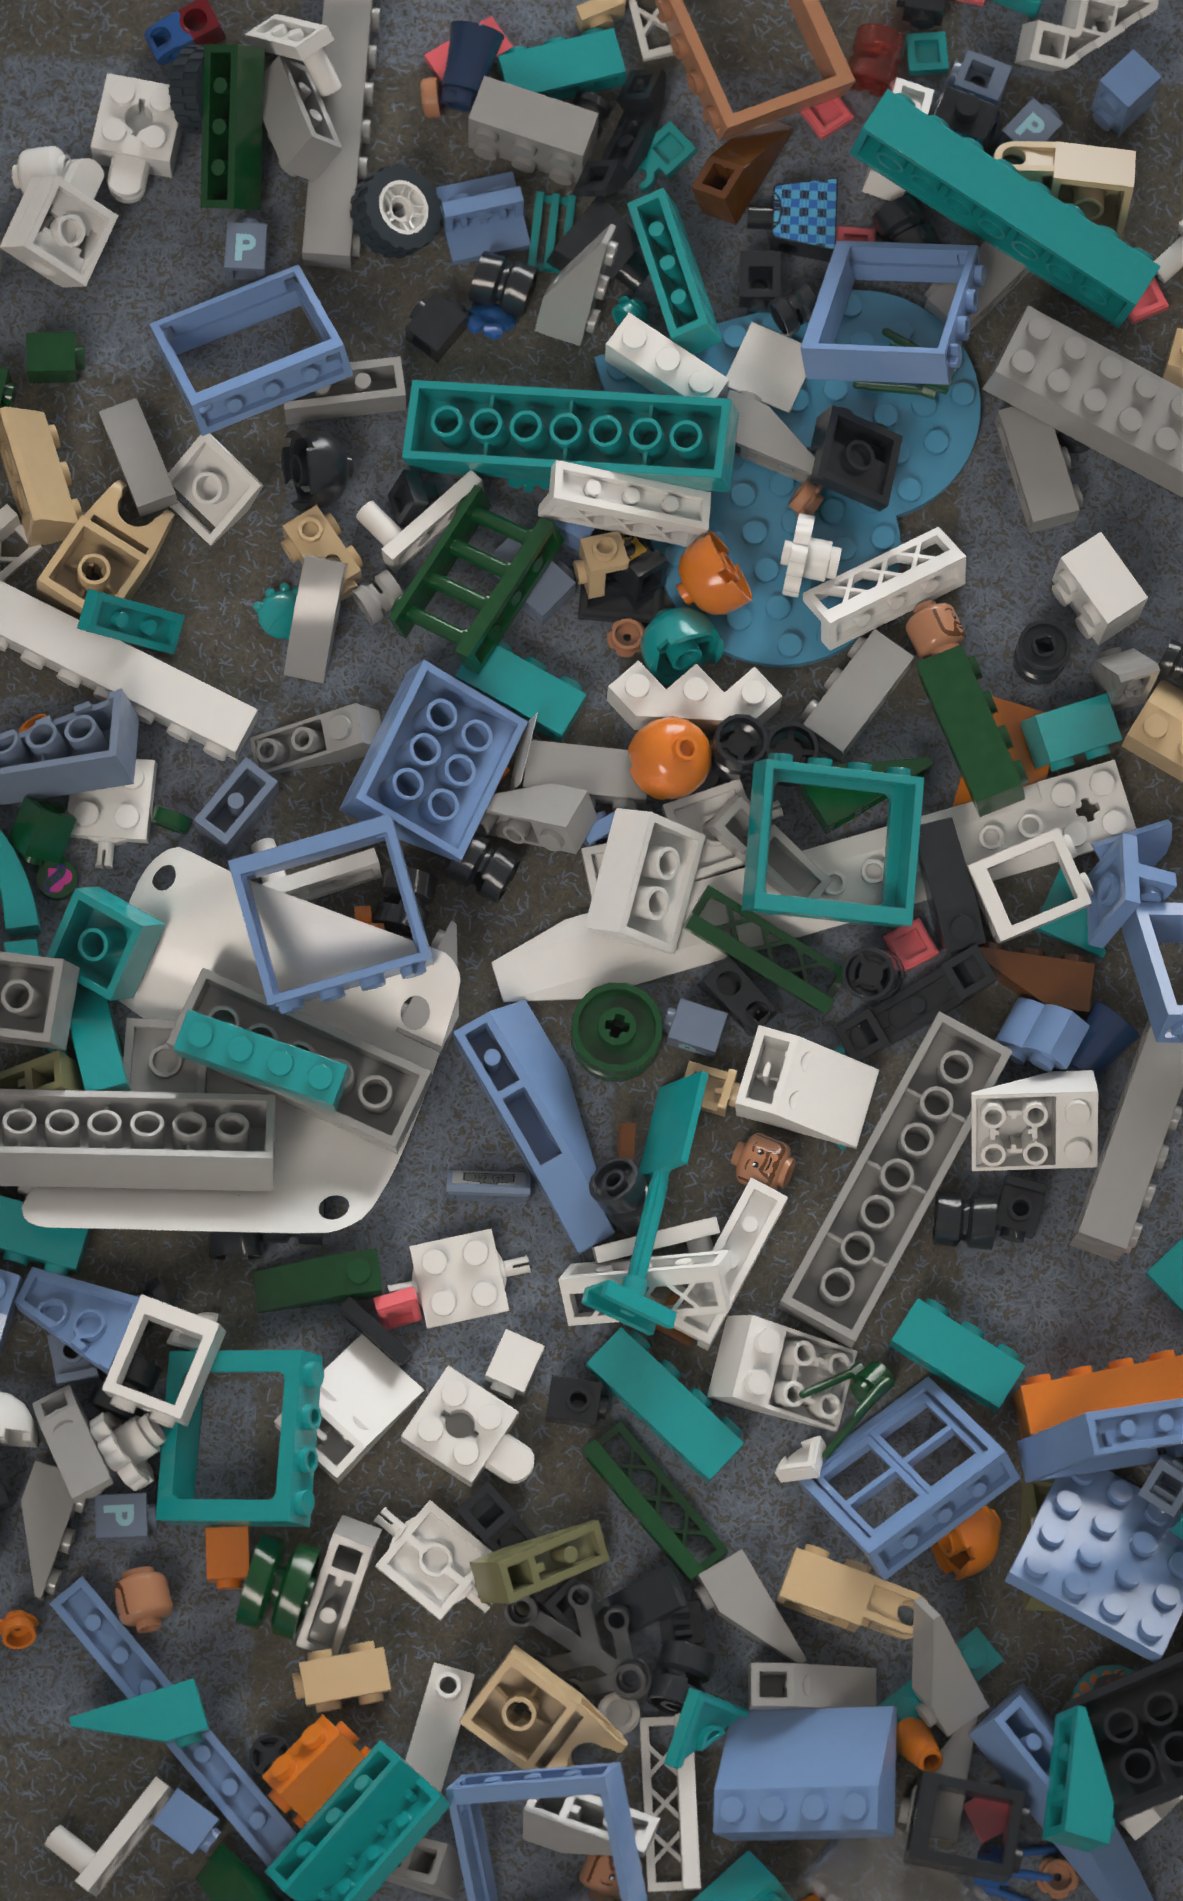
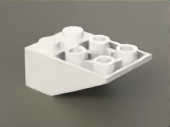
M758 1025L735 1102L736 1115L857 1149L879 1069L800 1036Z
M1093 1070L1052 1071L971 1092L972 1171L1090 1168L1098 1166V1088Z
M754 1315L727 1316L707 1397L736 1407L838 1432L851 1379L804 1399L799 1397V1392L848 1370L855 1363L857 1351Z
M363 1334L323 1370L324 1381L320 1387L319 1408L321 1411V1423L317 1429L316 1440L318 1466L338 1484L424 1392L421 1386ZM282 1413L274 1421L279 1431H281Z

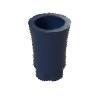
M457 20L450 23L449 49L441 84L443 88L440 98L441 104L456 111L471 112L483 77H489L495 57L505 38L503 33L492 27L470 21Z
M1095 1001L1084 1020L1090 1027L1068 1068L1065 1070L1053 1068L1052 1071L1093 1070L1097 1082L1113 1062L1141 1038L1140 1034L1119 1014L1103 1003Z

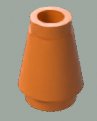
M912 1717L905 1718L896 1725V1753L921 1769V1771H937L943 1763V1756L940 1753L931 1728L923 1720Z

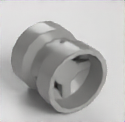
M388 570L377 574L374 582L368 586L360 585L351 591L356 604L362 613L365 614L371 625H375L383 620L385 613L392 609L395 600L404 594Z

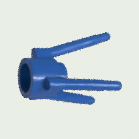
M1055 1844L1020 1847L1023 1848V1857L1061 1853ZM989 1846V1852L978 1851L977 1859L999 1864L1002 1848ZM1020 1869L1018 1874L1012 1873V1878L1045 1882L1053 1880L1052 1874ZM974 1877L973 1885L983 1886V1894L998 1896L1008 1901H1034L1000 1887V1885L1008 1886L1009 1880L1004 1884Z

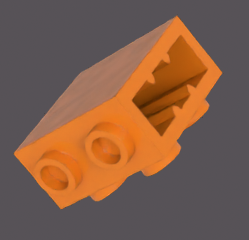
M322 1715L314 1724L307 1727L302 1736L283 1755L278 1757L263 1774L262 1778L273 1788L267 1796L285 1814L293 1808L298 1814L292 1821L302 1830L371 1750L365 1745L359 1751L354 1746L359 1738L342 1721L334 1726Z

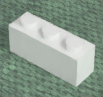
M631 313L627 314L606 343L605 361L654 394L726 398L730 379Z

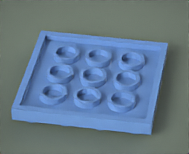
M1110 1471L1054 1479L1004 1581L1153 1663L1159 1662L1183 1612V1540L1169 1530L1181 1510H1179L1176 1517H1172L1139 1496L1138 1493L1141 1488Z

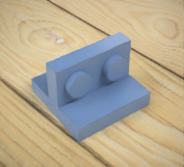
M513 171L436 187V194L442 204L440 207L443 216L442 224L453 266L480 260L484 250L497 255H505L530 249V240L524 219V199L521 187H516Z
M1122 833L1087 875L1094 891V895L1089 896L1092 904L1087 907L1088 945L1104 948L1116 932L1123 928L1124 923L1141 902H1164L1177 887L1176 873L1139 864L1137 836Z

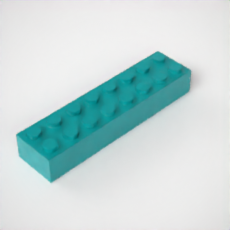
M887 89L862 127L849 152L851 156L977 238L1025 265L1028 271L1116 328L1120 327L1137 305L1161 267L1154 262L1153 257L1145 250L1137 247L1132 248L1121 241L1119 235L1113 229L1104 225L1098 226L1087 219L1085 213L1079 207L1070 203L1064 204L1053 197L1051 191L1042 183L1037 181L1030 182L1018 174L1017 169L1010 162L1003 159L996 160L984 152L982 145L970 137H961L950 130L948 123L936 115H927L916 108L914 101L905 94L893 93Z
M412 380L402 459L411 470H418L419 473L466 475L472 470L477 476L544 481H550L551 466L556 460L702 491L730 492L739 412L732 400L725 398Z

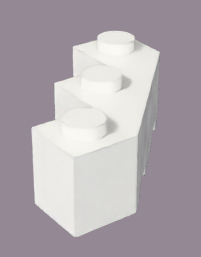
M1067 0L1061 26L1040 20L1022 25L1015 63L1050 72L1067 69L1094 49L1099 48L1125 31L1133 23L1155 11L1159 0Z
M639 660L608 686L607 693L609 704L634 730H640L653 720L674 716L689 720L697 725L704 734L716 732L723 720L735 714L750 715L758 719L763 725L780 710L782 695L755 667L726 692H723L696 663L670 687L665 689Z

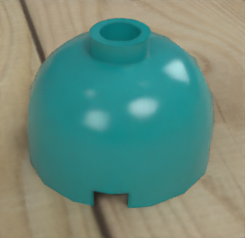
M688 607L667 608L657 613L645 628L641 637L640 650L645 668L655 678L659 679L662 685L671 686L686 673L685 671L691 669L696 663L700 666L712 660L715 665L724 652V640L711 619L699 610Z

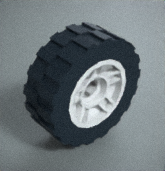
M188 45L186 49L178 53L177 59H174L172 64L173 68L169 76L170 106L175 114V120L180 123L184 131H189L191 134H202L204 45Z
M400 164L392 167L389 165L373 173L355 188L356 192L350 201L352 204L350 218L353 219L354 225L352 226L354 231L360 236V241L370 247V251L375 254L379 253L384 258L396 257V259H401L430 244L434 240L433 237L439 233L441 228L439 225L443 219L440 208L442 206L440 198L438 199L436 188L428 182V178L423 173L416 172V169L410 166L407 168ZM393 207L396 209L395 215L392 211Z

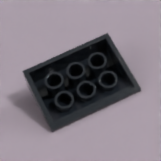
M1183 1651L1065 1702L1067 1710L1077 1705L1086 1707L1114 1801L1112 1817L1115 1824L1183 1796Z

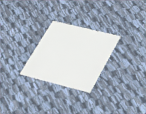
M751 322L726 376L730 379L729 388L739 392L742 390L752 392L759 396L762 402L789 413L806 378L800 349L802 343Z
M538 712L528 721L521 736L508 791L514 790L522 781Z

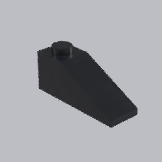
M949 817L921 824L918 860L938 947L945 952L971 947L975 944L986 943L977 899L953 818Z

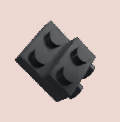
M832 405L820 414L816 420L810 452L816 455L810 481L881 512L889 505L903 436L890 431L883 424L872 423L861 418L847 408Z

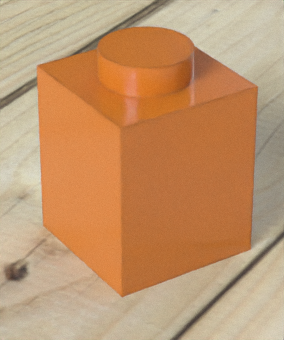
M249 1527L205 1528L207 1581L209 1583L216 1582L217 1590L242 1589V1581L246 1580L251 1564Z

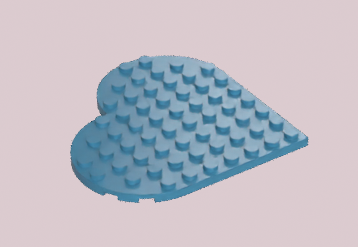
M852 290L834 344L889 346L894 341L882 334V330L888 328L920 347L938 348L945 324L929 311L904 298L877 291ZM770 313L746 315L717 323L723 342L698 352L694 356L726 377L751 322L779 334H782V332L778 329ZM809 323L802 324L799 331L789 336V338L802 343ZM962 345L961 365L959 368H956L947 394L936 392L933 400L921 395L855 389L853 387V382L855 381L805 378L789 413L767 404L809 452L817 417L832 405L847 408L855 415L872 423L883 424L890 431L903 436L889 505L881 512L826 487H823L822 491L820 490L819 492L824 499L812 515L815 516L811 537L832 541V546L842 548L836 576L900 546L901 540L897 518L911 514L939 497L959 476L966 465L978 434L981 400L975 370ZM605 354L594 357V363L603 391L654 394L606 362ZM880 382V383H891V384H902V385H913V386H923V385H924V384H916V383ZM728 387V393H729V390H733V391H735V392L740 393L739 391H736V390H734V389ZM734 455L730 492L707 491L711 492L709 530L704 535L713 531L730 551L726 555L730 558L733 565H739L748 582L753 596L751 598L752 601L735 611L722 615H712L703 612L695 603L688 606L676 587L677 584L682 582L678 566L680 557L687 547L649 539L652 551L658 550L668 559L666 584L664 586L668 599L673 608L688 607L697 609L711 619L724 640L723 654L735 660L738 659L751 664L762 665V667L790 668L810 665L829 659L852 646L859 637L831 651L822 643L821 621L803 602V593L824 582L802 577L798 598L782 595L788 566L780 564L785 540L793 542L798 518L795 517L796 512L787 505L802 483ZM900 563L889 566L887 571L899 573ZM862 579L854 583L853 588L869 590L877 586L878 581ZM827 596L821 599L820 602L827 609H830L842 603L843 598Z

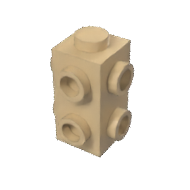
M315 505L283 525L285 540L281 542V545L293 563L300 560L303 565L305 555L348 563L341 601L352 595L351 591L357 588V584L362 581L360 568L364 564L354 547L350 545L346 548L338 537L342 531L334 517L330 513L323 515L319 507Z
M374 1641L349 1645L350 1653L333 1656L332 1649L306 1653L307 1661L299 1662L300 1672L292 1674L296 1698H305L306 1706H316L317 1713L342 1709L341 1701L358 1698L359 1705L384 1701L383 1693L391 1692L384 1647L375 1648Z

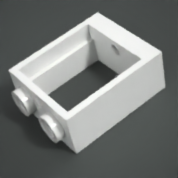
M1059 827L967 866L977 903L995 943L1002 944L1085 909L1092 904L1089 897L1094 895L1091 882L1085 872L1079 874L1073 858L1077 857L1074 843L1068 834L1062 835ZM1051 844L1074 900L1011 925L988 870Z
M141 1294L102 1390L112 1398L110 1404L121 1410L134 1413L136 1407L151 1412L149 1419L163 1426L173 1428L175 1422L188 1426L226 1331L219 1323ZM148 1321L201 1340L175 1405L122 1386Z

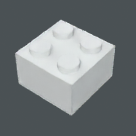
M1102 532L1062 556L1052 579L1054 583L1052 591L1056 599L1064 607L1068 604L1078 616L1075 619V623L1081 634L1086 639L1093 637L1098 645L1137 621L1148 599V596Z

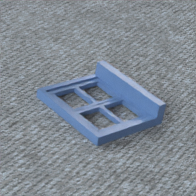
M928 1376L847 1436L828 1459L823 1458L819 1478L798 1480L797 1482L869 1559L876 1573L885 1581L1021 1478L1006 1451ZM928 1408L946 1427L902 1458L884 1439ZM956 1435L974 1455L930 1486L912 1467ZM872 1450L889 1469L846 1501L828 1481ZM899 1477L917 1497L873 1529L855 1509Z

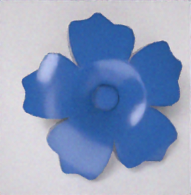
M480 304L468 310L467 330H470L472 334L483 331L484 336L496 340L498 338L502 339L503 331L508 332L510 329L515 328V318L508 314V312L502 311L499 304H494L491 307L489 306V308L487 305Z

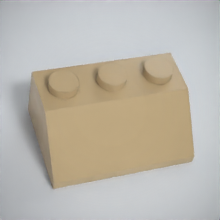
M3 407L0 408V455L28 546L31 548L37 545L43 546L65 540L81 517L82 510L78 499H71L67 487L72 484L70 471L66 461H59L56 449L60 448L57 429L54 424L48 425L44 412Z
M1161 679L1127 733L1122 747L1183 782V690Z

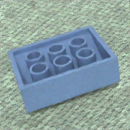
M422 660L406 673L339 810L359 822L390 814L399 840L460 862L528 721L426 660Z
M897 1707L749 1711L747 1718L739 1717L728 1727L714 1789L713 1833L730 1841L894 1838Z

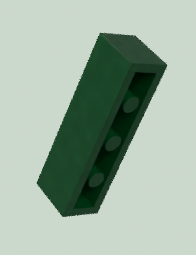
M204 44L200 208L260 210L265 48L239 44Z
M958 645L916 662L922 686L979 817L1024 800L1023 784L1029 782L1020 759L1013 762L1008 749L1013 748L1011 738L1005 725L997 727L992 716L998 713L991 692L989 690L982 692L977 680L983 678L975 656L967 658L962 645Z

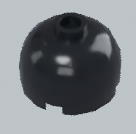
M307 428L288 432L285 438L292 439L289 447H282L281 467L285 485L291 479L295 485L298 502L291 503L292 506L298 511H307L315 505L319 509L327 507L340 499L347 487L348 478H351L353 475L354 466L351 455L345 452L344 447L335 436L323 430ZM309 486L310 492H305L301 487Z

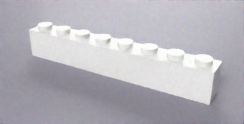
M0 581V651H6L8 647L22 654L20 659L26 664L39 670L46 666L58 672L57 678L62 682L75 688L82 684L94 690V697L102 702L109 699L108 693L122 689L139 715L140 721L151 725L154 720L167 726L166 732L177 740L188 743L191 738L205 745L203 751L215 759L225 761L228 756L237 760L259 719L258 709L120 640L77 629L78 619Z

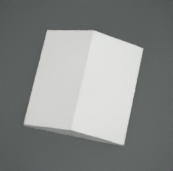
M210 433L204 436L200 434L168 473L172 485L215 526V529L210 532L179 501L170 507L210 546L249 511L264 486Z

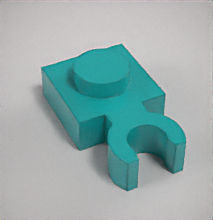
M671 121L655 134L646 155L647 157L635 172V174L640 171L647 173L646 179L639 184V188L643 193L653 189L657 181V175L661 172L668 179H671L698 154L696 147Z

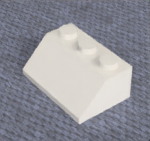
M616 808L584 928L612 939L675 954L706 835L653 812Z

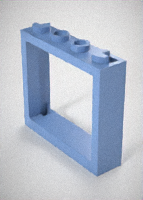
M837 241L800 348L806 379L949 385L954 368H959L961 365L962 342L969 339L971 314H976L978 310L979 287H984L986 284L987 267L981 265L978 245ZM855 280L958 284L938 348L834 344Z
M299 264L149 324L160 356L202 436L353 376L345 346ZM294 276L296 277V279H297V281H298V282H295V280H294V278H293V279H290V280L284 282V280H287V279L292 278V277H294ZM299 306L302 307L321 343L197 393L195 392L177 355Z
M390 814L228 861L267 1004L272 1011L279 1009L281 1014H289L304 1009V1002L320 998L322 1003L338 1000L346 996L344 990L361 986L362 991L376 989L386 984L385 978L399 974L402 975V979L417 977L427 972V966L434 964L395 824ZM385 841L417 953L280 992L249 880Z
M1141 902L1124 923L1122 933L1156 1042L1183 1043V1005H1177L1158 946V943H1183V903Z
M1183 1398L1086 1412L1017 1441L1025 1482L1031 1483L1157 1463L1159 1458L1168 1454L1175 1459L1183 1457ZM1165 1447L1167 1454L1158 1455L1157 1448Z
M620 1762L461 1775L445 1789L447 1800L451 1803L449 1810L468 1901H499L480 1803L600 1794L621 1901H648Z

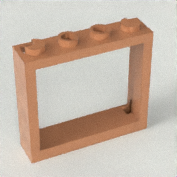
M655 0L659 10L657 17L661 23H666L671 34L670 44L672 51L677 59H682L687 70L686 79L689 89L693 95H698L704 108L702 111L705 124L710 123L719 142L844 96L855 82L854 76L819 0H787L823 81L733 113L683 1Z

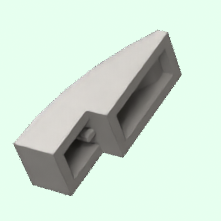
M137 398L99 411L139 516L142 517L177 504L178 500Z
M305 555L292 619L284 675L324 684L341 608L340 601L348 563Z
M741 796L732 797L705 828L745 864L750 805ZM771 824L766 882L781 895L817 899L832 883V880L775 824Z

